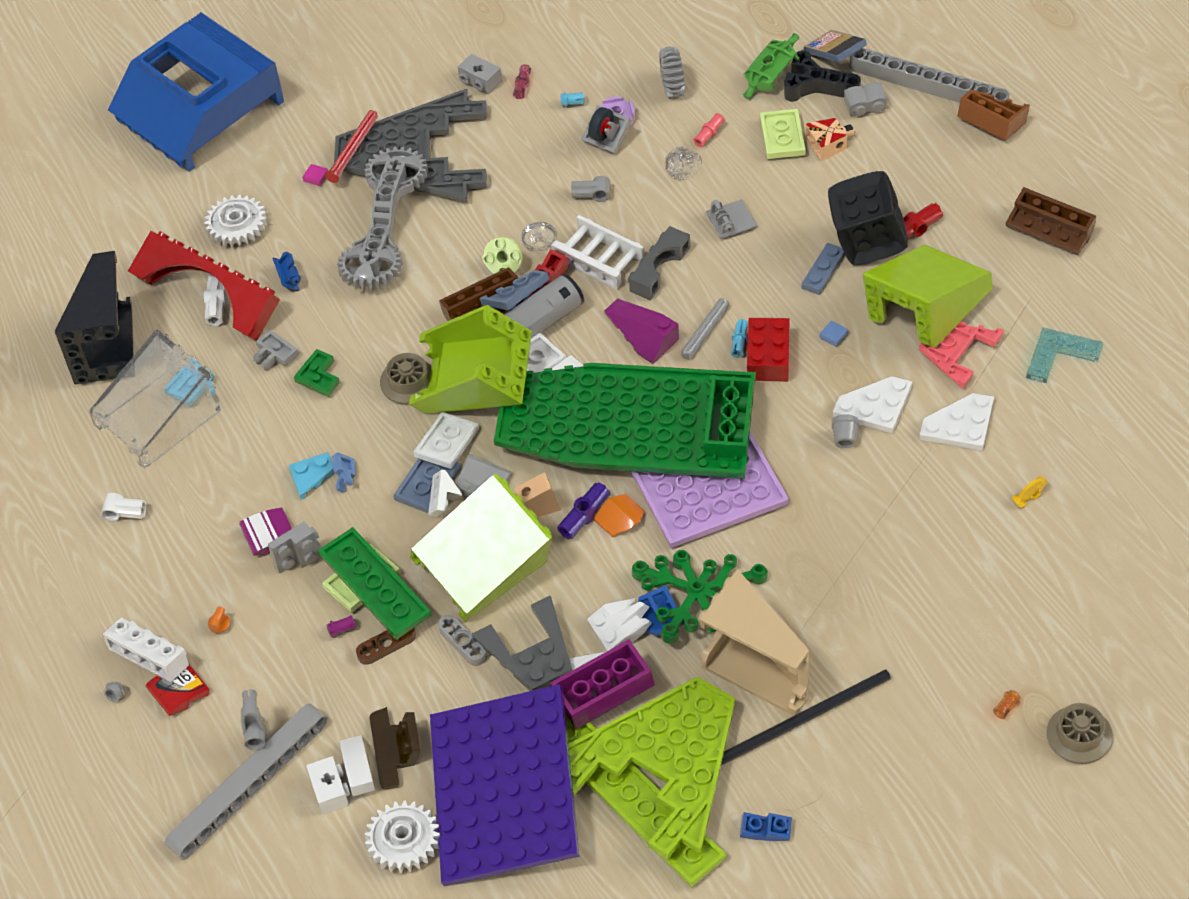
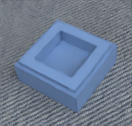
M830 321L820 332L821 339L836 347L848 335V329L833 321Z

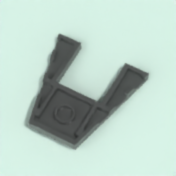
M550 595L531 604L533 613L549 638L513 656L510 655L492 624L472 633L473 640L482 645L489 655H493L500 665L513 673L514 677L529 691L546 688L551 685L550 682L572 671Z

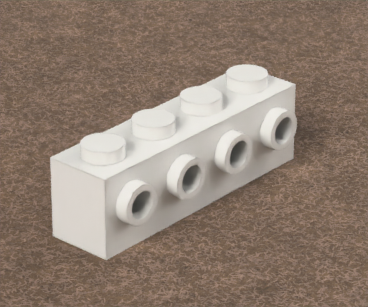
M121 617L103 633L109 650L169 682H172L189 666L186 657L187 653L181 646L173 645L164 637L160 638L154 635L150 630L139 627L133 621L129 622Z

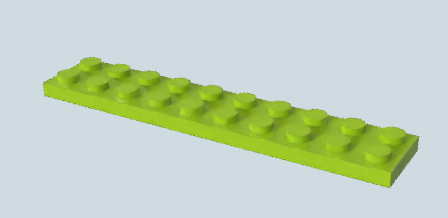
M565 714L568 744L596 730L590 722L575 729ZM632 763L627 766L618 778L603 768L598 767L585 783L647 845L673 812L656 802V796L660 790ZM705 835L700 854L682 842L668 860L656 853L691 888L727 859L726 853L707 835Z

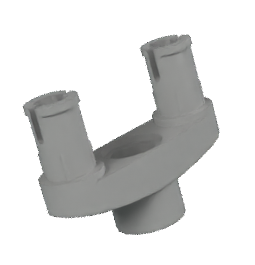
M249 689L250 697L247 690L242 692L241 724L244 734V746L250 750H258L263 748L265 742H267L265 718L261 716L257 707V692Z

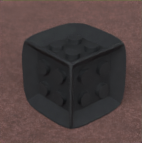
M875 171L849 178L834 184L828 189L829 206L832 220L837 230L838 240L847 260L852 265L874 262L896 255L907 249L908 239L904 219L898 206V199L892 183L884 171Z

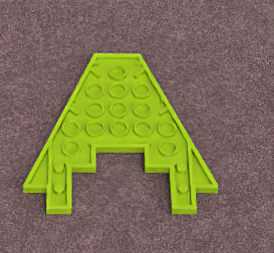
M697 676L569 743L573 795L577 794L598 767L603 768L618 778L632 761L667 783L656 796V802L673 811L648 842V848L668 860L682 842L700 854L703 848L730 729L735 698Z

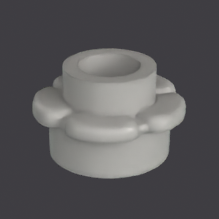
M108 682L104 689V695L110 701L118 702L124 698V686L119 682Z

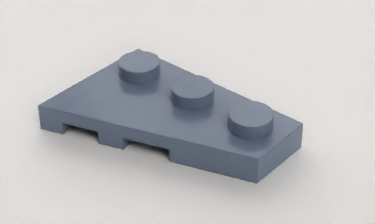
M533 270L514 280L512 286L500 287L495 290V295L491 297L485 295L479 299L483 306L489 305L494 308L511 310L521 300L528 298L529 294L541 288L550 278L547 272Z

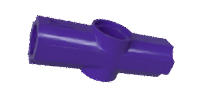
M600 482L594 483L583 497L575 500L574 508L557 526L558 532L568 540L573 539L584 525L593 521L594 513L610 496V491Z

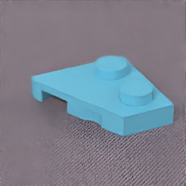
M329 452L289 465L301 500L307 497L306 493L313 487L318 488L325 479L330 478L334 474Z

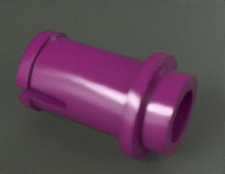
M352 615L335 622L331 620L329 624H326L330 637H338L337 634L356 628Z

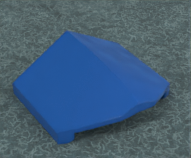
M666 585L638 598V602L649 606L642 619L646 618L652 622L646 632L655 636L661 635L662 627L667 623H671L673 619L659 622L656 619V610L660 607H666L669 610L677 608Z

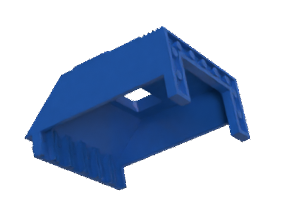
M200 12L197 16H194V18H191V20L185 22L131 60L108 111L115 115L116 120L120 124L126 125L131 132L137 133L142 140L148 141L156 150L159 149L168 159L171 158L179 167H183L190 172L195 168L191 154L267 98L277 105L282 104L284 98L276 63ZM182 62L212 83V85L199 95L193 96L163 73L177 63Z

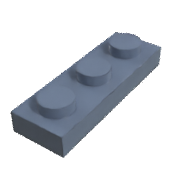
M827 243L803 280L801 289L820 295L845 255L843 249Z

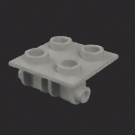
M742 199L723 206L720 201L713 200L711 202V209L706 211L720 239L757 227Z

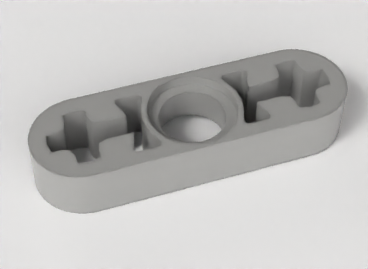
M445 615L440 618L438 622L440 634L469 664L474 666L483 664L487 657L486 651L482 645L473 640L470 631L452 615ZM447 624H448L449 626L452 625V626H453L454 633L452 632V630H451L449 627H446V628H445V625H447ZM465 636L468 638V641L464 644L456 642L459 637ZM472 647V650H473L476 654L480 653V656H477V655H473V656H472V651H471L470 648Z

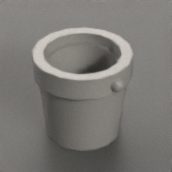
M843 414L832 419L836 446L850 448L856 445L857 430L859 428V419L856 416Z

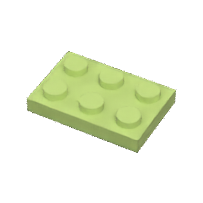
M798 109L760 113L767 159L806 154Z
M370 544L394 572L399 575L400 569ZM336 573L322 583L323 588L351 613L363 604Z

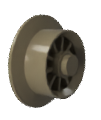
M401 353L394 356L387 363L380 377V387L383 394L393 402L409 404L411 395H419L420 390L428 389L432 366L421 356L414 353Z
M1071 704L1057 711L1048 722L1047 740L1049 745L1057 755L1070 762H1094L1102 758L1112 744L1113 734L1109 722L1097 708L1089 704Z

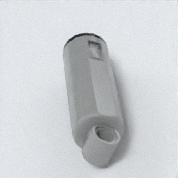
M564 273L504 315L531 330V338H533L584 303V296L577 283Z

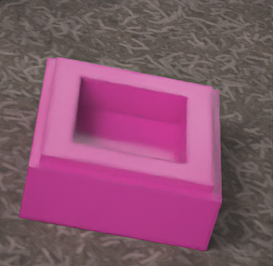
M311 164L302 176L303 181L321 186L326 178L325 173L328 171V168Z

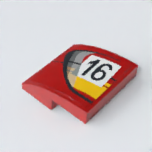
M190 664L172 682L157 675L146 683V688L168 716L187 710L190 702L208 696L210 691Z

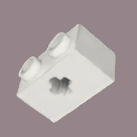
M333 756L306 765L322 814L349 805L346 797L350 796L347 783H342L340 780L344 774L340 763L335 765Z

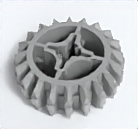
M676 46L660 49L659 64L665 94L668 98L682 96L685 92V81L680 52Z

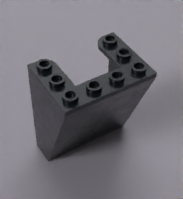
M115 251L92 254L55 329V335L74 385L135 376L132 301L130 297H126V301L119 299L116 281L117 256Z

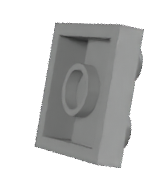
M305 521L268 543L274 567L279 574L292 568L296 563L303 568L308 564H312L320 557L318 550L322 547L317 540L319 535L315 528H310Z

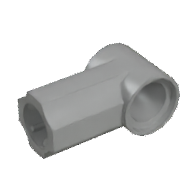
M597 176L593 181L571 182L572 198L592 197L598 202H604L609 199L610 180L605 176Z

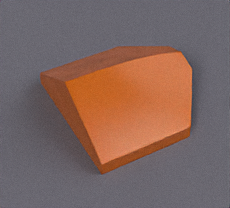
M622 494L608 498L593 517V520L611 537H616L617 534L628 531L640 523L645 512L629 496Z

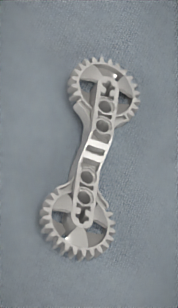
M394 147L392 151L386 148L385 153L380 150V155L373 154V159H368L369 163L365 164L366 181L375 192L372 222L367 235L361 240L353 242V248L346 247L347 252H341L342 257H338L339 262L337 263L339 276L342 277L343 282L347 281L348 286L353 284L355 289L358 286H361L362 290L366 286H369L370 290L373 289V286L380 289V284L387 286V281L394 282V277H399L398 272L402 271L401 254L398 252V247L392 243L395 210L399 199L413 192L414 187L419 188V183H424V178H427L428 173L426 159H423L422 154L418 155V151L412 152L411 148L407 151L404 150V147L400 150ZM385 164L382 174L374 172L377 166ZM407 167L419 170L414 177H407L406 175ZM352 258H359V268H354L347 264ZM384 261L393 264L388 271H381Z

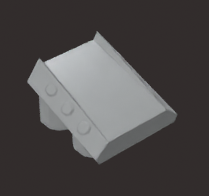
M469 454L459 477H457L456 486L462 490L464 498H468L494 474L497 473L500 478H504L509 482L512 472L476 455Z

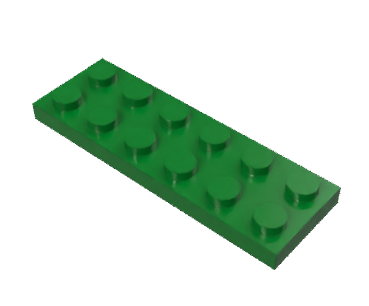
M354 527L318 550L319 556L396 640L432 616L431 610Z

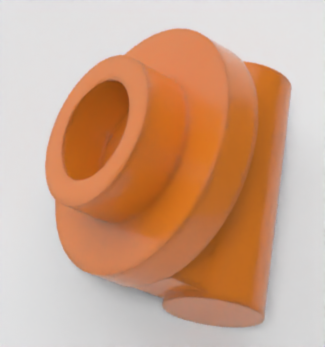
M218 606L214 615L208 620V627L214 633H222L230 626V619L224 613L225 609Z

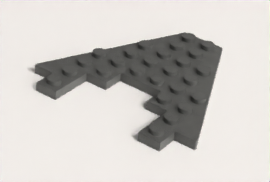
M463 89L376 121L343 171L365 177V164L369 163L368 159H373V154L380 155V150L385 153L386 148H389L390 151L394 147L397 150L404 147L405 151L411 148L412 152L418 151V155H423L428 169L427 178H424V183H419L420 187H414V190L465 203L467 202V189L487 188L486 169L449 171L448 157L430 158V136L449 135V121L487 119L486 100L468 101V89ZM356 129L335 136L334 163ZM385 164L377 166L374 172L382 174ZM407 167L406 175L407 177H414L419 170Z

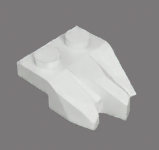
M635 598L605 604L587 619L607 651L628 639L634 642L645 633L652 623L646 618L642 619L649 606L642 602L635 604Z

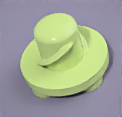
M497 237L486 245L482 260L493 274L508 267L515 273L521 266L522 252L514 240L508 237Z

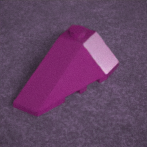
M618 298L604 310L615 327L624 334L626 341L632 344L634 351L652 364L679 340V324L664 314Z

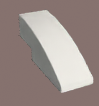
M362 735L339 741L352 796L375 791Z

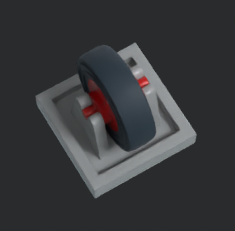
M597 105L581 140L616 155L632 120L629 117Z

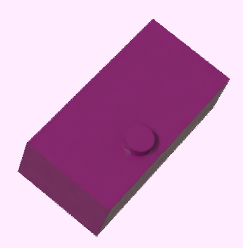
M630 639L550 682L551 686L561 685L565 714L575 729L582 727L655 686L652 671Z

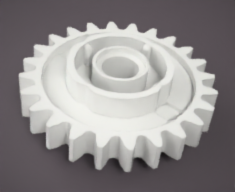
M231 195L229 200L224 197L223 202L216 201L217 206L211 205L212 211H207L208 216L204 217L207 235H210L211 240L215 239L217 244L222 242L223 246L227 245V243H230L231 247L235 243L241 246V242L248 244L249 239L255 241L254 236H261L260 231H265L264 225H267V215L264 206H261L260 201L256 202L255 198L249 200L248 195L244 198H241V195H238L237 198Z
M406 800L403 801L402 806H399L396 801L393 808L385 805V812L377 810L379 817H371L372 824H367L368 832L365 833L367 840L365 845L369 856L373 857L374 863L380 862L382 869L388 865L390 872L398 868L399 873H402L403 868H407L411 872L414 865L420 869L421 861L429 863L427 856H435L433 849H439L437 841L440 837V833H438L439 824H437L436 817H432L431 810L425 811L424 805L417 808L414 801L410 806H407ZM401 835H407L405 838H398Z

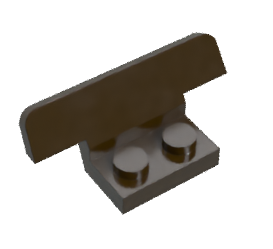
M385 707L372 712L369 719L379 782L382 788L387 790L399 787L397 769L415 766L421 748L415 713L405 712L399 725H390L388 710Z

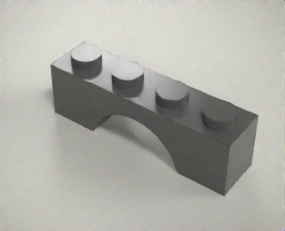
M671 226L665 232H662L657 243L649 249L647 256L640 260L637 269L630 273L628 277L630 292L651 300L660 288V274L656 271L657 267L667 261H681L691 248L690 234Z

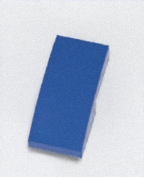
M744 812L741 819L740 837L764 841H788L790 839L792 817L769 813L766 817Z

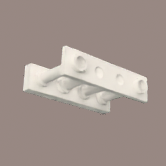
M578 215V231L566 244L555 240L551 245L552 250L567 256L572 261L569 265L570 267L618 290L622 285L621 271L633 258L638 261L644 258L643 246L594 223L588 218ZM585 234L593 238L582 251L573 249V246ZM600 242L609 246L598 260L589 257V254ZM617 250L626 254L614 268L605 265L607 260Z

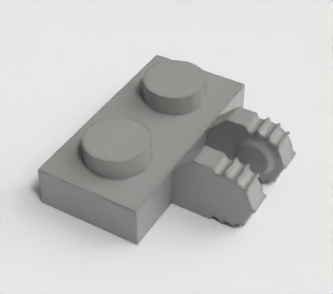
M270 329L256 341L257 347L261 350L254 355L253 361L256 364H260L263 361L261 367L267 371L275 365L276 361L286 366L299 355L297 348Z

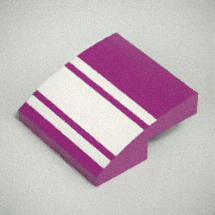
M282 507L254 514L239 523L253 556L270 553L268 543L292 529Z

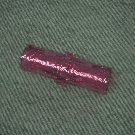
M521 65L519 74L515 78L513 96L516 99H523L526 88L529 86V76L531 73L529 65Z

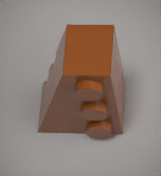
M970 90L960 99L957 117L1006 141L1027 122L1029 104L1024 103L1021 106L1013 104L1010 99H1006V102L994 99L995 95Z

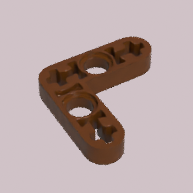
M415 628L410 630L408 635L404 634L398 641L387 630L366 640L356 648L358 661L361 664L369 665L412 643L416 638ZM385 639L392 641L388 647H383L380 643ZM367 651L370 655L366 656L363 652Z

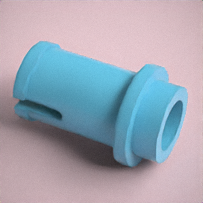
M564 92V94H561V105H565V107L574 104L584 105L583 92L570 94Z

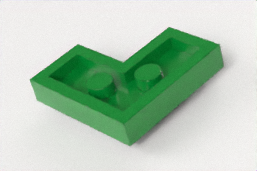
M316 349L295 374L294 381L329 397L340 383L338 377L326 372L333 364L334 357Z

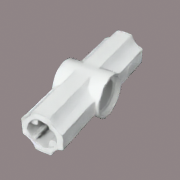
M208 274L207 290H204L205 322L212 327H216L223 323L224 307L227 306V295L222 283L215 276Z

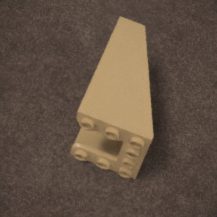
M736 570L732 577H727L721 592L714 595L707 610L704 609L699 617L701 628L706 630L711 627L717 630L713 636L712 643L709 647L706 646L701 653L702 668L794 716L798 714L808 699L809 649L743 574Z

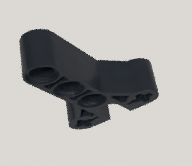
M798 51L796 53L799 59L793 58L791 73L788 72L784 80V97L790 102L797 101L800 97L813 93L844 98V90L854 86H861V78L854 73L822 68L811 59L809 52Z

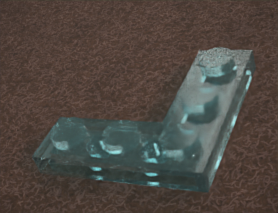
M1042 328L1026 379L1047 383L1057 353L1098 363L1103 342Z

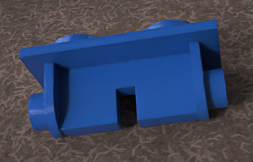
M284 252L280 259L273 257L272 259L281 284L287 289L299 291L298 284L301 277L296 266H293L295 262L292 254Z

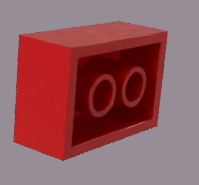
M749 318L747 372H756L755 381L788 382L790 318Z

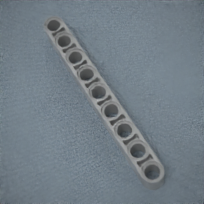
M862 48L850 55V69L854 72L960 103V99L970 90L995 95L994 99L1005 102L1006 99H1009L1010 94L1006 89Z
M306 704L265 742L263 748L258 749L169 833L164 842L165 846L182 860L191 856L325 727L328 717L312 704Z

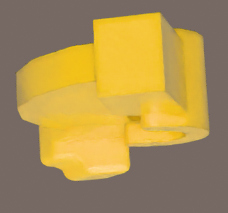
M1038 476L1037 479L1027 484L1020 494H1015L1011 499L1018 507L1024 508L1028 505L1026 501L1030 499L1035 500L1040 497L1042 489L1048 483L1047 479L1044 476Z

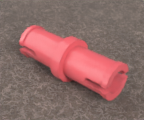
M716 113L708 123L702 126L700 133L693 139L694 143L698 147H703L710 137L715 136L716 130L720 125L725 122L724 117Z

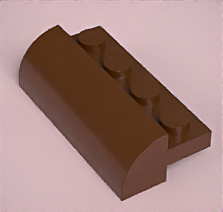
M1023 187L1014 202L1015 207L1006 221V226L1079 255L1093 233L1096 215Z
M508 267L439 300L446 320L450 321L483 307L479 298L485 295L491 297L496 294V289L512 286L513 281L518 279V276ZM494 308L501 313L507 311L505 309Z

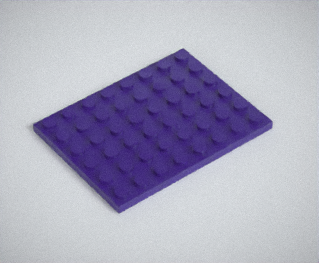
M560 684L430 714L437 824H439L438 833H440L438 838L440 873L443 886L580 857L563 689Z

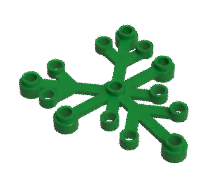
M678 550L673 555V565L675 568L683 571L687 581L672 576L668 568V559L664 555L655 557V567L659 571L649 568L648 564L642 560L636 561L633 564L632 577L641 581L643 590L650 591L655 587L670 584L686 590L688 594L681 607L670 610L666 607H660L656 610V619L659 622H666L673 618L671 623L665 624L661 629V638L665 643L672 644L678 641L679 626L682 621L685 623V630L692 633L698 630V620L691 616L689 610L695 601H698L702 611L709 608L710 604L707 598L712 599L716 593H720L713 589L718 588L722 590L725 580L729 577V573L737 566V557L735 555L728 554L724 557L722 569L715 580L709 582L707 581L710 576L716 572V562L711 559L706 560L703 563V571L697 579L690 566L691 557L685 550ZM756 564L750 571L743 572L742 574L747 580H751L755 584H763L767 581L768 571L764 565ZM709 627L708 629H706V631H708V632H716V631H717V630H715V629H713V628H711V627Z

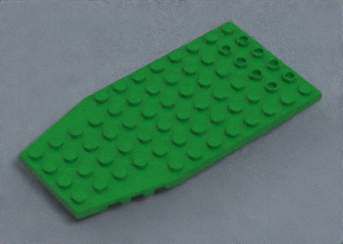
M584 363L581 367L569 365L564 366L565 369L558 370L546 368L544 371L536 373L531 370L526 372L522 404L501 406L499 408L494 435V445L575 468L745 479L756 372L606 363Z

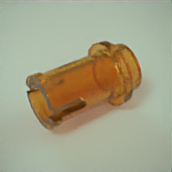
M1014 690L1006 691L1003 694L1004 698L993 709L994 714L998 718L1005 719L1013 707L1020 704L1019 700L1021 697Z

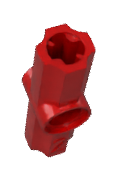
M931 203L917 213L909 212L905 215L903 219L907 239L912 236H922L928 226L943 217V212L937 203Z

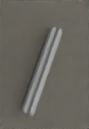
M720 298L681 351L683 358L689 360L693 357L728 308L727 300Z

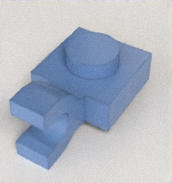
M337 452L332 456L334 473L339 475L336 490L344 493L346 491V484L349 486L353 485V477L356 476L354 458Z

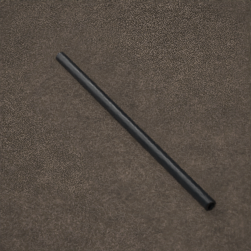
M884 669L724 751L721 766L890 680L889 672Z

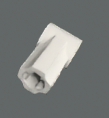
M108 493L101 510V516L110 521H116L120 517L142 519L146 514V502L140 499L124 498L117 493Z

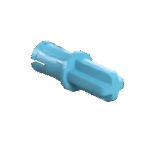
M739 319L736 323L735 333L732 335L731 355L739 358V352L740 357H743L745 343L748 341V336L746 335L748 328L747 320Z

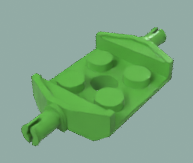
M793 33L788 41L772 40L744 72V76L750 86L743 94L746 99L749 100L757 90H774L775 87L772 84L793 58L799 59L793 49V45L800 38L796 33Z

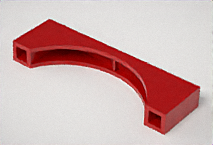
M150 230L128 272L150 285L164 276L186 270L202 271L215 276L222 283L230 297L233 309V328L257 341L280 301L274 295L275 291L266 286L264 289L260 288V283L251 278L248 281L243 279L245 277L243 274L236 270L233 273L228 271L229 267L220 262L218 265L214 264V259L205 254L203 257L199 256V251L190 246L188 249L184 248L185 244L176 239L173 242L168 240L170 236L161 231L157 234Z

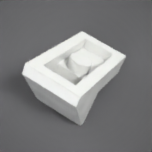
M440 470L433 475L429 516H439L447 509L448 500L455 501L462 496L446 470Z

